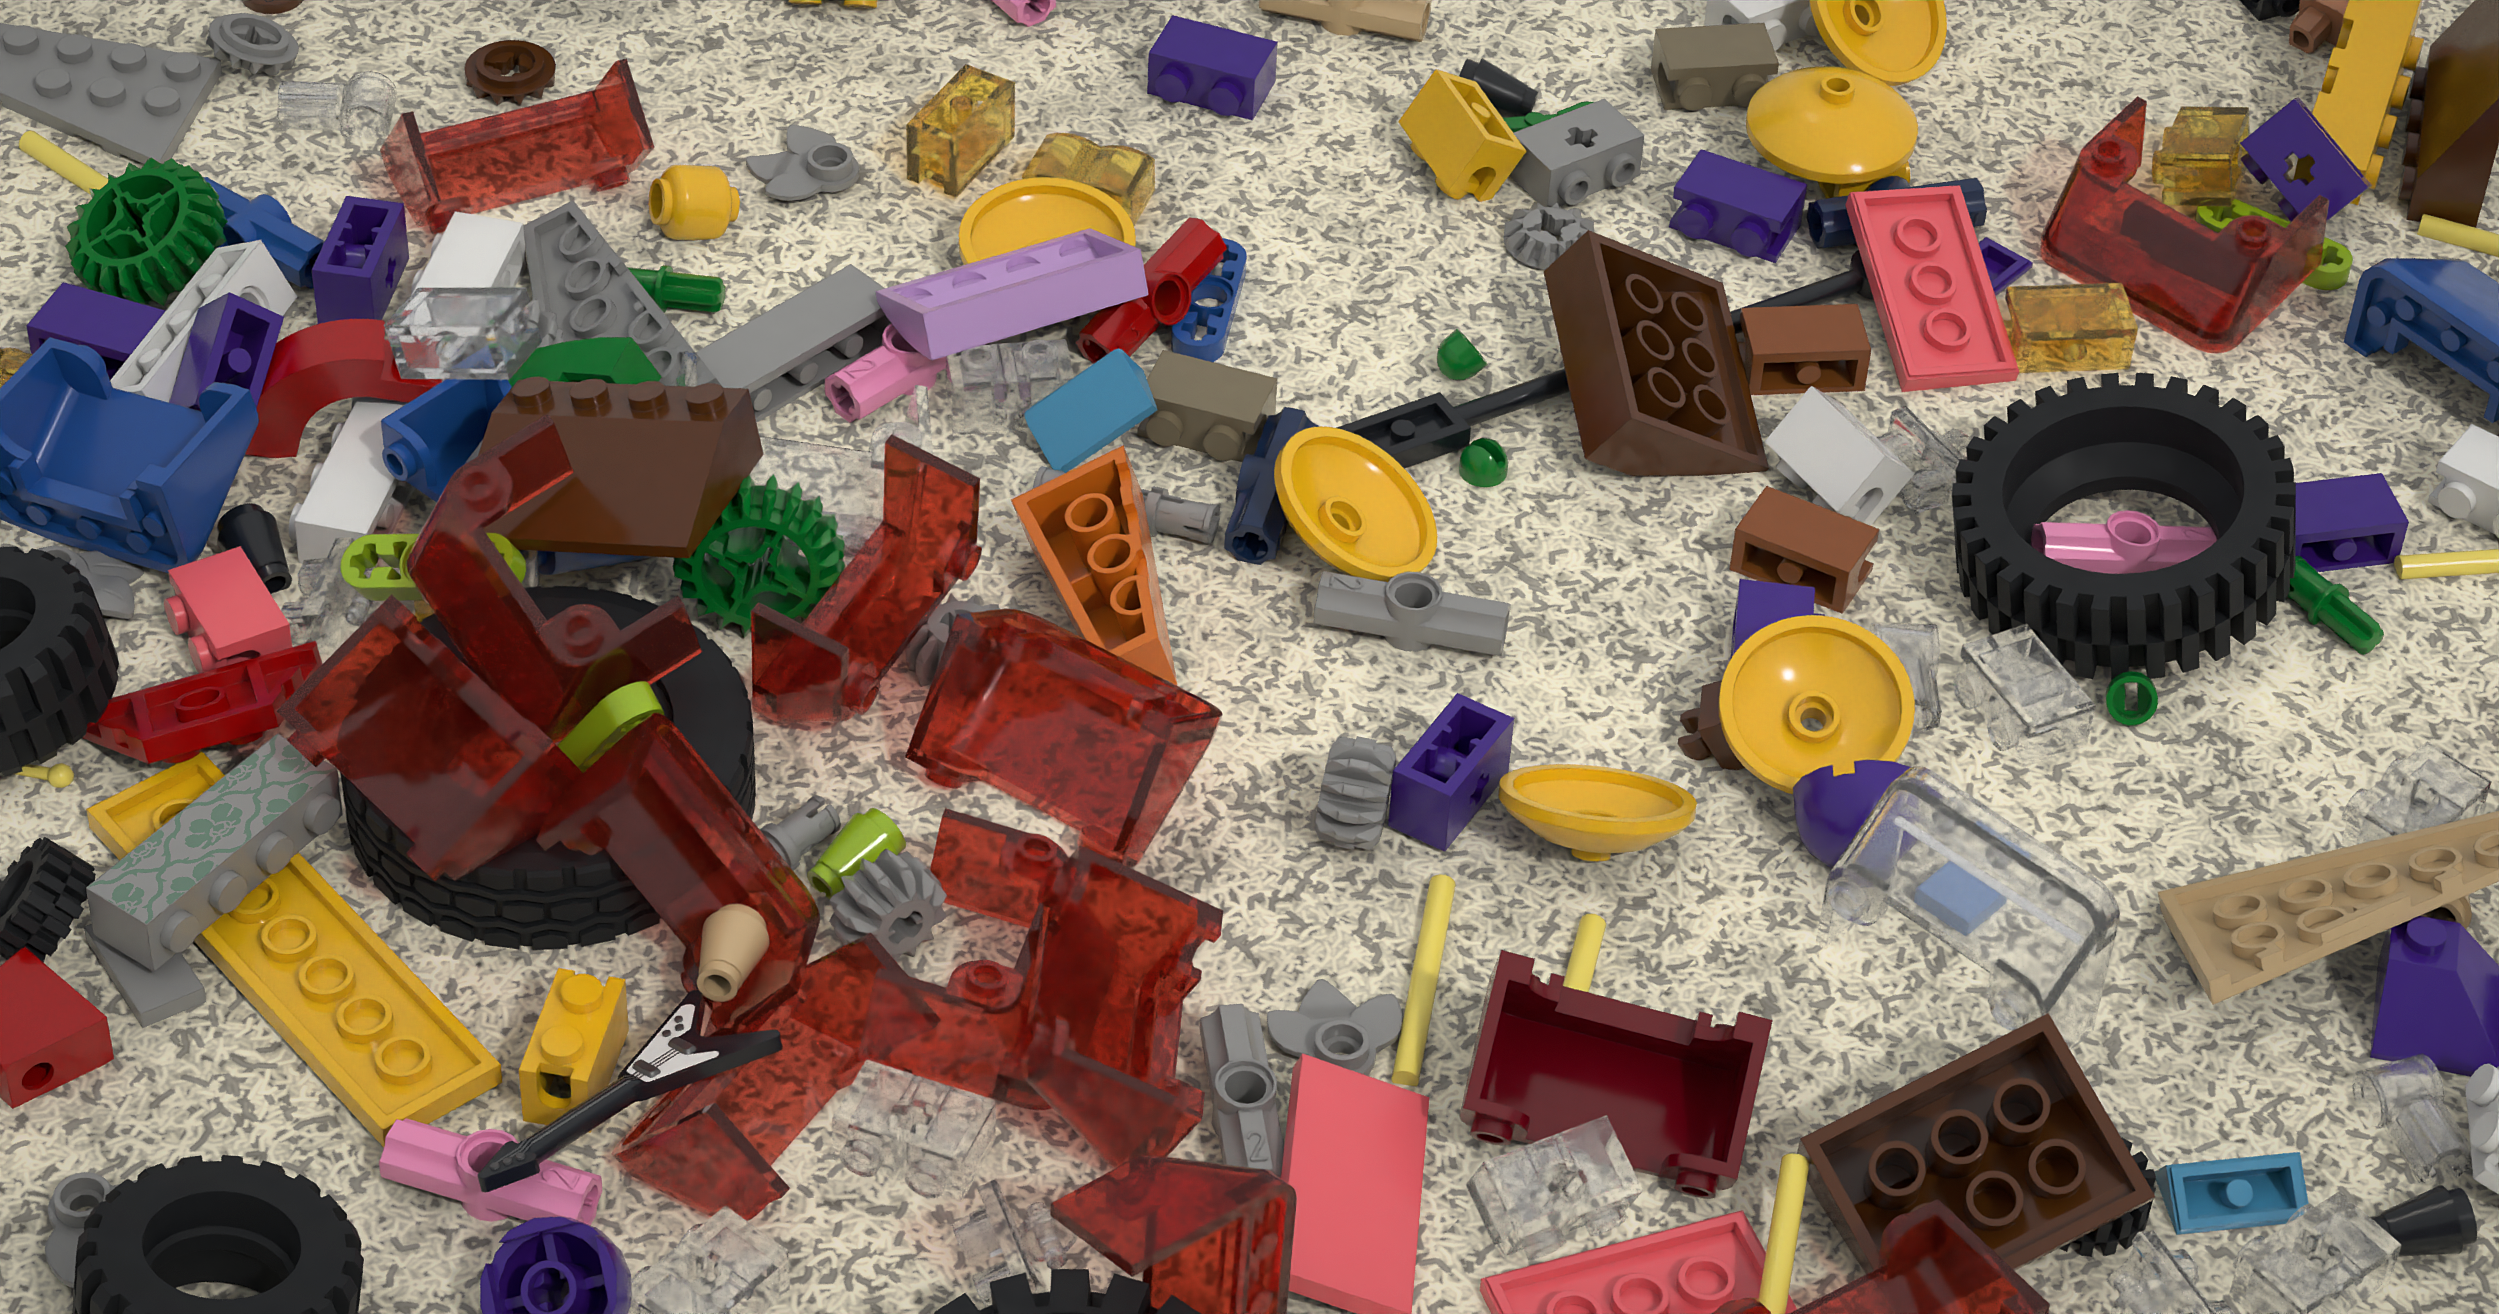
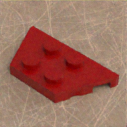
M316 641L113 697L108 700L109 703L106 711L99 721L87 724L86 735L82 738L147 764L161 760L171 764L180 763L197 756L203 748L224 742L231 745H242L256 741L265 734L266 730L277 728L281 725L322 670L323 664Z

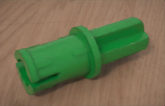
M663 265L659 270L627 267L664 313L668 307L717 312L723 308L726 286L719 277L673 272V268L669 265Z
M2295 556L2294 578H2290V591L2287 597L2295 601L2308 613V619L2311 624L2316 625L2323 622L2359 654L2365 655L2370 653L2384 637V632L2380 628L2379 623L2349 599V590L2342 584H2332L2301 556Z

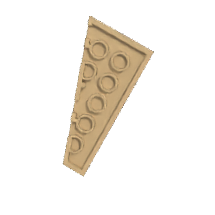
M2499 811L2158 892L2160 909L2167 926L2209 1000L2214 1005L2499 882Z

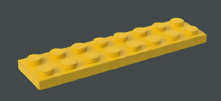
M201 751L192 759L177 763L87 808L89 828L121 860L225 775ZM299 852L290 859L289 863L281 871L271 874L247 894L233 911L224 913L194 940L202 951L383 1147L385 1146L386 1135L396 1119L403 1121L407 1118L428 1125L503 1083L501 1064Z

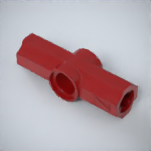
M1189 217L1144 264L1149 295L1101 309L1079 332L1080 338L1076 341V344L1084 358L1094 364L1118 348L1122 349L1130 357L1161 324L1173 325L1181 321L1189 310L1191 292L1224 258L1223 253L1227 250V246L1220 233L1210 228L1204 220Z

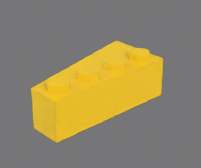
M2423 0L2348 1L2336 47H2333L2322 89L2318 93L2312 112L2371 183L2372 186L2369 187L2371 189H2375L2384 162V156L2376 154L2378 147L2389 150L2398 120L2397 116L2389 115L2391 108L2403 109L2410 86L2411 77L2403 76L2404 70H2416L2422 51L2424 39L2414 35ZM2309 155L2301 159L2298 158L2293 181L2303 177L2310 183L2315 179L2310 172V168L2315 164L2313 157ZM2362 194L2354 199L2351 204L2358 205Z

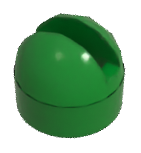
M1458 328L1447 336L1438 348V367L1441 373L1449 379L1460 381L1470 379L1488 365L1479 351Z
M1480 438L1471 442L1463 450L1460 457L1459 473L1467 483L1477 487H1493L1506 479L1508 472L1507 455L1505 448L1496 440Z
M2135 671L2121 673L2111 680L2106 689L2105 697L2108 711L2116 721L2122 724H2142L2149 720L2157 709L2158 695L2156 687L2152 680L2142 673ZM2125 683H2137V710H2125Z

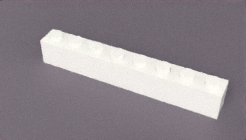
M455 211L443 234H436L431 248L430 260L425 270H418L412 284L411 297L405 308L399 307L392 323V333L388 340L402 343L413 342L422 346L441 348L442 382L465 368L464 359L458 356L459 347L457 344L460 330L463 328L465 315L470 311L472 304L484 303L489 294L495 295L503 301L507 300L512 294L526 266L523 223ZM372 397L353 398L352 410L346 422L338 423L334 430L329 455L324 463H317L313 470L310 491L304 503H297L290 516L289 537L297 543L299 563L341 571L342 556L353 541L365 535L393 533L415 487L406 481L396 479L386 468L382 458L384 445L381 420L406 405L407 402ZM366 568L364 574L370 576L373 568Z

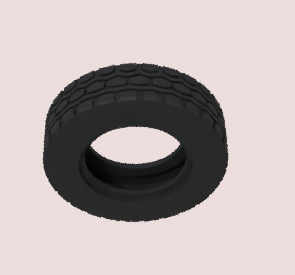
M554 585V587L542 588L541 586L518 588L509 596L501 599H468L456 606L451 605L424 618L416 626L412 625L390 641L387 648L381 650L362 671L361 679L356 680L344 704V712L341 714L338 733V754L343 799L346 808V821L355 855L368 877L373 876L374 885L395 905L400 902L404 912L430 927L433 924L439 926L441 932L471 942L474 939L484 941L485 945L520 949V946H532L533 950L568 949V945L579 943L581 947L616 940L615 936L626 933L629 936L659 924L660 919L666 916L665 907L669 902L678 899L736 856L746 841V831H750L756 797L753 719L748 691L738 670L734 666L732 667L730 658L715 641L708 639L702 630L683 617L675 616L668 609L644 599L640 601L632 598L631 595L604 589H588L587 587ZM648 682L664 711L663 718L638 742L653 758L648 767L629 786L617 794L590 806L552 813H524L500 809L474 799L461 791L445 776L453 761L466 748L483 736L508 725L533 719H583L603 698L631 683Z

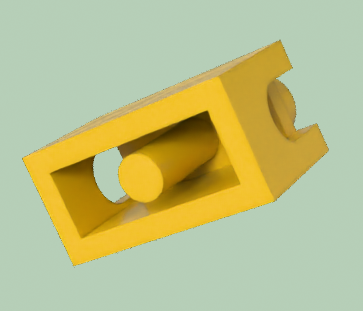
M1435 69L1398 121L1412 141L1410 144L1412 151L1419 158L1427 162L1437 176L1435 179L1436 185L1445 194L1456 200L1463 198L1468 192L1474 194L1480 202L1492 199L1527 152L1477 82Z
M558 968L519 1067L523 1121L548 1125L609 1085L629 1031L625 979L609 976L606 985L602 986L599 979L592 975H575L574 970ZM555 1074L562 1075L563 1080L570 1085L571 1097L557 1098L548 1094Z

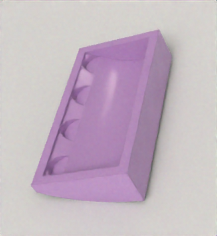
M1090 228L875 291L879 306L895 329L914 349L930 360L1149 295L1141 249Z

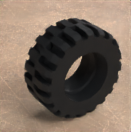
M16 546L0 547V773L2 772L6 777L23 772L22 766L36 760L40 764L57 756L58 748L66 743L74 745L85 736L87 724L89 722L97 723L106 711L109 703L108 700L112 699L119 678L117 673L119 667L117 652L88 579L80 574L78 568L60 557L55 558V556L46 551L33 548L28 553H24V551Z
M201 1155L185 1157L179 1160L177 1166L165 1168L160 1163L144 1169L138 1175L137 1182L134 1183L130 1179H126L106 1195L105 1201L102 1200L93 1208L85 1220L84 1232L78 1237L72 1314H358L364 1258L361 1255L362 1243L356 1228L349 1219L347 1220L346 1212L329 1194L320 1197L321 1189L316 1183L301 1174L295 1178L285 1175V1171L280 1165L264 1160L260 1166L243 1163V1156L222 1155L221 1161L204 1162ZM199 1282H224L244 1286L260 1294L238 1299H210L191 1295L176 1288Z

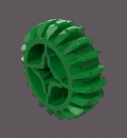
M151 157L146 161L142 169L129 162L123 175L115 177L108 173V183L100 190L89 188L92 199L88 204L75 207L79 220L67 226L71 240L65 247L69 252V258L72 260L70 264L74 268L75 275L88 289L148 305L153 300L165 306L168 295L175 291L181 293L185 285L194 277L214 252L215 248L227 241L223 234V227L228 221L221 207L222 204L218 200L219 195L198 171L193 170L190 165L183 166L178 164L173 158L162 164Z
M774 474L766 481L765 486L755 485L750 475L744 478L739 490L691 557L674 558L673 561L674 577L682 579L680 589L683 598H697L695 608L697 609L698 617L715 612L717 613L716 622L719 630L730 622L740 624V630L744 638L753 627H762L769 639H771L774 633L777 632L779 624H782L795 634L798 627L801 626L802 618L816 622L818 616L822 613L823 605H831L835 599L839 581L843 580L845 563L843 562L845 542L843 536L837 534L838 523L835 519V514H822L823 504L821 503L820 496L803 501L801 499L802 489L799 482L785 491L778 488V481ZM784 536L792 540L798 547L789 543ZM799 548L802 550L805 557L798 554ZM722 567H724V568H726L728 571H730V572L732 573V575H730L729 573H727Z

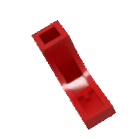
M375 319L335 320L316 324L288 335L276 343L256 408L259 423L245 454L267 458L296 457L303 430L310 418L323 407L342 399L372 397L407 403L411 402L442 382L441 348L422 346L413 342L402 343L385 340V321Z

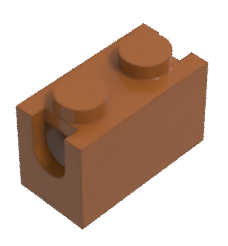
M1858 304L1741 308L1740 323L1745 342H1738L1751 395L1806 393L1811 386L1823 393L1865 391L1871 347Z
M1766 486L1735 528L1729 570L1757 581L1815 587L1814 603L1843 614L1873 570L1874 563L1865 560V558L1878 541L1880 529Z

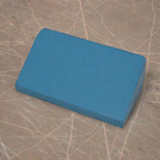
M1118 348L1026 410L1024 416L1029 429L1052 469L1066 473L1158 409L1144 370L1122 349Z
M2300 1152L2165 1165L2154 1172L2176 1235L2311 1221Z

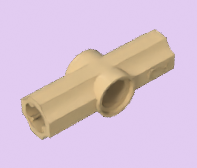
M1259 0V8L1266 12L1320 22L1324 29L1337 35L1349 36L1367 31L1422 42L1427 31L1432 0Z

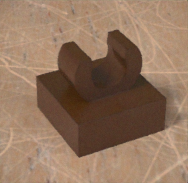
M1722 680L1703 685L1700 708L1688 710L1680 715V722L1687 733H1691V735L1678 738L1677 744L1684 755L1691 759L1700 761L1713 754L1722 769H1743L1745 767L1732 752L1721 727L1719 693Z

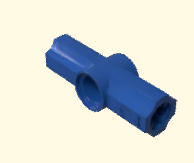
M203 177L219 195L218 200L222 204L221 207L228 221L223 227V234L227 241L218 247L261 240L288 281L299 287L306 286L313 289L312 268L325 241L292 224L285 208L272 196L261 194L250 201L210 178Z

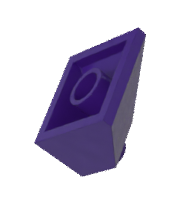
M2418 916L2386 931L2377 966L2370 1058L2470 1077L2484 1064H2491L2496 1068L2499 1066V965L2460 923Z

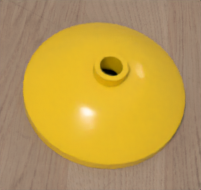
M1809 0L1817 30L1833 55L1848 69L1873 76L1889 86L1902 85L1923 76L1936 64L1942 53L1947 32L1944 0Z
M1807 67L1793 70L1764 84L1753 95L1749 102L1746 116L1748 137L1755 149L1766 160L1790 174L1824 183H1861L1884 177L1896 171L1913 154L1918 135V123L1914 111L1892 87L1868 74L1841 67Z
M1049 177L1028 178L1000 185L983 194L969 207L963 216L959 228V253L963 264L966 265L1089 228L1134 247L1136 245V235L1133 223L1123 207L1099 189L1068 179Z
M1323 426L1307 428L1296 433L1282 447L1276 458L1274 468L1275 486L1281 508L1298 537L1320 559L1346 575L1389 582L1397 574L1422 572L1432 560L1437 547L1435 519L1430 505L1417 483L1393 457L1359 435L1346 430Z
M1822 615L1796 616L1774 622L1750 636L1734 653L1724 672L1720 687L1719 718L1723 734L1732 752L1742 765L1758 779L1789 794H1793V787L1801 777L1818 768L1833 765L1835 777L1842 774L1855 773L1854 761L1879 760L1897 762L1906 748L1914 723L1915 701L1913 688L1899 658L1888 645L1870 631L1857 624L1835 617ZM1807 718H1814L1823 725V728L1818 731H1810L1803 727L1801 721Z
M1549 764L1519 768L1502 776L1498 791L1499 800L1514 818L1541 838L1557 845L1572 848L1571 854L1574 857L1587 861H1607L1611 858V853L1643 850L1679 834L1694 821L1697 805L1696 799L1692 794L1668 781L1637 772L1591 765Z

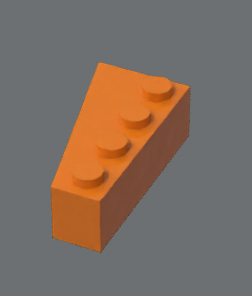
M1124 445L1011 499L1035 556L1119 712L1178 685L1143 493Z

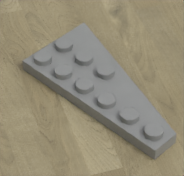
M0 23V101L3 107L71 137L81 136L102 145L103 151L119 158L124 155L143 164L151 157L162 164L173 157L222 74L221 60L197 56L188 52L179 53L143 47L134 43L125 44L89 38L80 34L71 35L35 29L25 25L16 26Z
M573 200L523 225L533 300L538 299L540 311L556 313V323L558 328L563 330L562 339L564 342L598 337H632L662 376L659 382L665 386L695 387L706 383L721 385Z

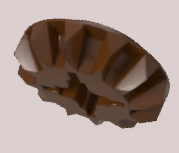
M504 40L487 44L473 52L465 63L466 86L473 87L478 99L492 96L497 106L506 98H513L521 106L525 95L542 99L544 88L553 87L555 83L556 64L553 56L543 47L527 41ZM516 65L519 66L520 73H514L512 76H502L509 74L511 70L515 69Z

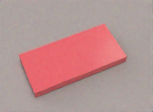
M1960 185L1850 192L1845 206L1901 391L1908 392L2016 381L2019 369Z
M1302 1053L1292 1071L1270 1285L1356 1314H1412L1429 1097Z
M1743 1210L1485 1277L1481 1279L1480 1292L1491 1314H1756L1766 1252ZM1788 1294L1785 1314H1800Z

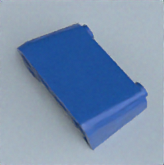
M2386 258L2365 270L2359 279L2344 343L2364 357H2367L2381 350L2383 346L2386 351L2393 355L2407 347L2409 341H2412L2490 394L2484 418L2491 423L2498 421L2499 283L2461 259Z
M49 337L0 388V519L52 541L87 551H99L109 557L168 573L170 569L197 561L204 550L259 423L258 412L250 390L235 384L214 382L208 385L199 397L201 411L113 388L106 372L105 362L94 349L86 345H76Z
M492 350L381 420L384 445L382 458L388 471L396 479L408 482L458 517L473 472L465 462L483 440L491 413L511 390L512 387L508 378L516 373L515 363L497 351ZM518 550L525 559L526 569L536 571L542 575H555L646 560L651 557Z

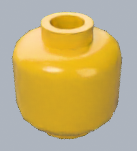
M671 165L662 173L661 178H656L652 182L649 192V214L653 224L659 225L667 238L693 241L717 239L725 233L729 222H734L738 217L740 208L739 193L736 187H730L726 174L719 167Z

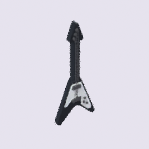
M699 990L690 991L620 1072L618 1080L520 1143L506 1142L478 1173L481 1191L485 1193L536 1175L540 1172L539 1164L634 1102L656 1097L779 1052L783 1048L780 1032L778 1030H766L716 1037L701 1036L705 1011L702 992Z

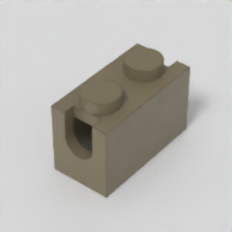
M1765 23L1655 29L1651 72L1664 110L1687 109L1696 111L1708 107H1748L1756 91L1769 82L1767 75L1778 74L1779 62Z
M1162 350L1147 378L1158 410L1141 421L1137 436L1151 439L1162 446L1176 445L1208 453L1213 458L1221 461L1235 460L1243 462L1246 454L1254 455L1268 416L1275 415L1278 378Z

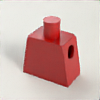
M26 947L16 952L0 966V1098L12 1109L93 1071L114 1059L107 1016Z

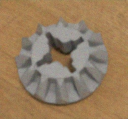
M250 13L228 14L214 19L209 26L206 44L214 49V56L216 58L230 61L233 69H248L252 75H255L258 71H263L269 75H277L280 70H291L299 51L295 38L281 25L266 17Z
M1534 202L1530 210L1515 209L1511 221L1505 222L1504 244L1508 252L1521 263L1546 270L1588 230L1594 232V221L1582 218L1579 208L1564 210L1560 208L1558 202L1552 207H1544L1538 202ZM1541 227H1545V229L1549 230L1553 235H1560V240L1558 241L1556 237L1552 236L1548 231H1541Z

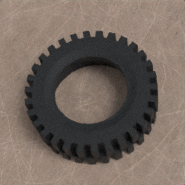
M2119 373L2101 374V387L2088 389L2084 377L2067 380V394L2059 397L2051 385L2035 391L2036 406L2033 408L2028 406L2022 399L2015 401L2007 406L2008 423L1994 416L1984 425V439L1974 436L1966 447L1967 460H1959L1955 470L1956 483H1953L1952 486L1957 573H1959L1960 587L1964 597H1970L1971 610L1978 620L1988 618L1989 632L2000 642L2012 636L2013 652L2025 660H2028L2039 649L2042 651V666L2044 668L2059 672L2065 661L2070 660L2075 662L2076 677L2088 679L2094 678L2097 666L2111 667V680L2121 673L2128 672L2129 667L2145 666L2147 677L2150 679L2165 677V663L2175 660L2181 671L2185 673L2200 668L2199 652L2206 650L2215 661L2229 655L2230 636L2243 645L2256 637V620L2268 625L2276 616V601L2285 602L2290 591V578H2294L2296 482H2294V468L2291 458L2285 459V446L2279 436L2269 437V424L2259 415L2246 421V405L2237 399L2232 398L2222 407H2219V390L2203 385L2195 396L2188 394V380L2173 376L2170 377L2166 388L2154 387V374L2136 373L2135 385H2119ZM2114 490L2149 491L2181 501L2198 512L2208 522L2217 538V541L2212 546L2186 561L2154 571L2128 574L2100 573L2074 568L2045 556L2031 546L2034 524L2046 522L2058 510L2078 499Z

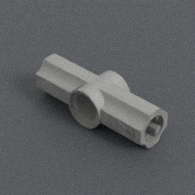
M1323 571L1314 609V624L1383 635L1390 645L1403 651L1417 652L1425 650L1434 644L1502 656L1511 604L1442 592V587L1436 579L1421 572L1400 573L1391 578L1389 582Z
M1243 1004L1219 1005L1213 1013L1200 1019L1199 1029L1213 1104L1212 1126L1219 1138L1229 1198L1237 1199L1243 1203L1273 1201L1279 1197L1284 1144L1275 1102L1277 1079L1268 1065L1259 1013L1249 1011Z

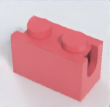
M241 546L168 570L169 581L175 590V596L164 599L165 612L169 624L176 635L188 634L189 652L198 673L292 647L290 624Z

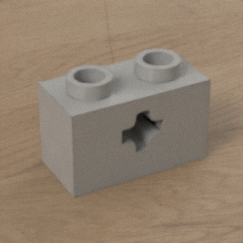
M1605 98L1514 132V135L1527 152L1509 176L1536 202L1544 207H1552L1556 202L1559 203V206L1565 204L1576 205L1591 194L1612 186L1623 187L1629 184L1635 177L1640 176L1644 134Z

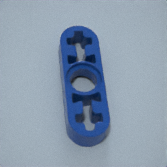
M1222 238L1227 246V250L1223 253L1224 258L1220 261L1224 262L1221 276L1212 275L1211 271L1191 292V304L1187 314L1177 324L1172 325V352L1210 362L1218 360L1223 355L1246 276L1247 254L1239 243ZM1211 298L1219 300L1223 304L1216 307H1206L1195 302L1200 299ZM1197 325L1207 327L1206 335L1203 336L1202 340H1194Z

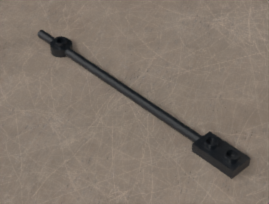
M1857 250L1852 255L1849 271L1742 308L1822 305L1854 293L1868 299H1874L1860 252ZM1741 308L1730 311L1736 334L1743 332L1740 323ZM1564 368L1454 407L1439 392L1336 428L1349 431L1369 440L1393 457L1405 469L1469 446L1470 426L1570 392Z

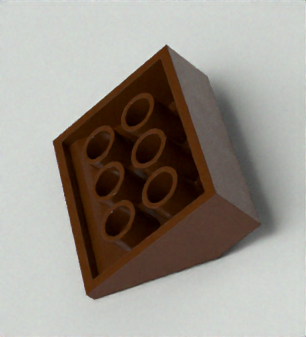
M2475 0L2430 45L2425 67L2417 66L2416 70L2413 71L2408 99H2411L2405 125V132L2408 133L2401 162L2404 169L2398 192L2399 200L2408 201L2406 220L2421 222L2423 214L2475 228L2477 226L2499 145V0Z
M1590 230L1584 233L1544 271L1584 458L1630 476H1709L1766 472L1769 469L1723 283Z
M530 377L518 380L491 413L453 533H498L507 538L517 550L690 558L739 490L743 479L749 476L764 455L749 389L723 388L715 383L691 387L665 386L658 381H646L639 384L606 383L601 379H588L581 382L549 381L544 377Z
M2049 1013L1800 1138L1797 1154L1805 1156L1810 1162L1807 1181L1820 1205L1893 1314H1932L2149 1203L2155 1198L2145 1177Z

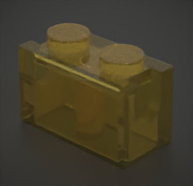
M965 64L906 124L907 179L919 184L924 178H927L934 186L944 188L945 194L957 198L1015 137V82Z
M2180 107L2172 127H2165L2162 149L2155 150L2152 159L2153 183L2164 184L2162 205L2232 206L2247 170L2241 158L2248 152L2240 142L2250 135L2249 107Z
M2122 283L2007 287L2005 300L2011 320H2003L2019 373L2121 370L2130 368L2138 327Z

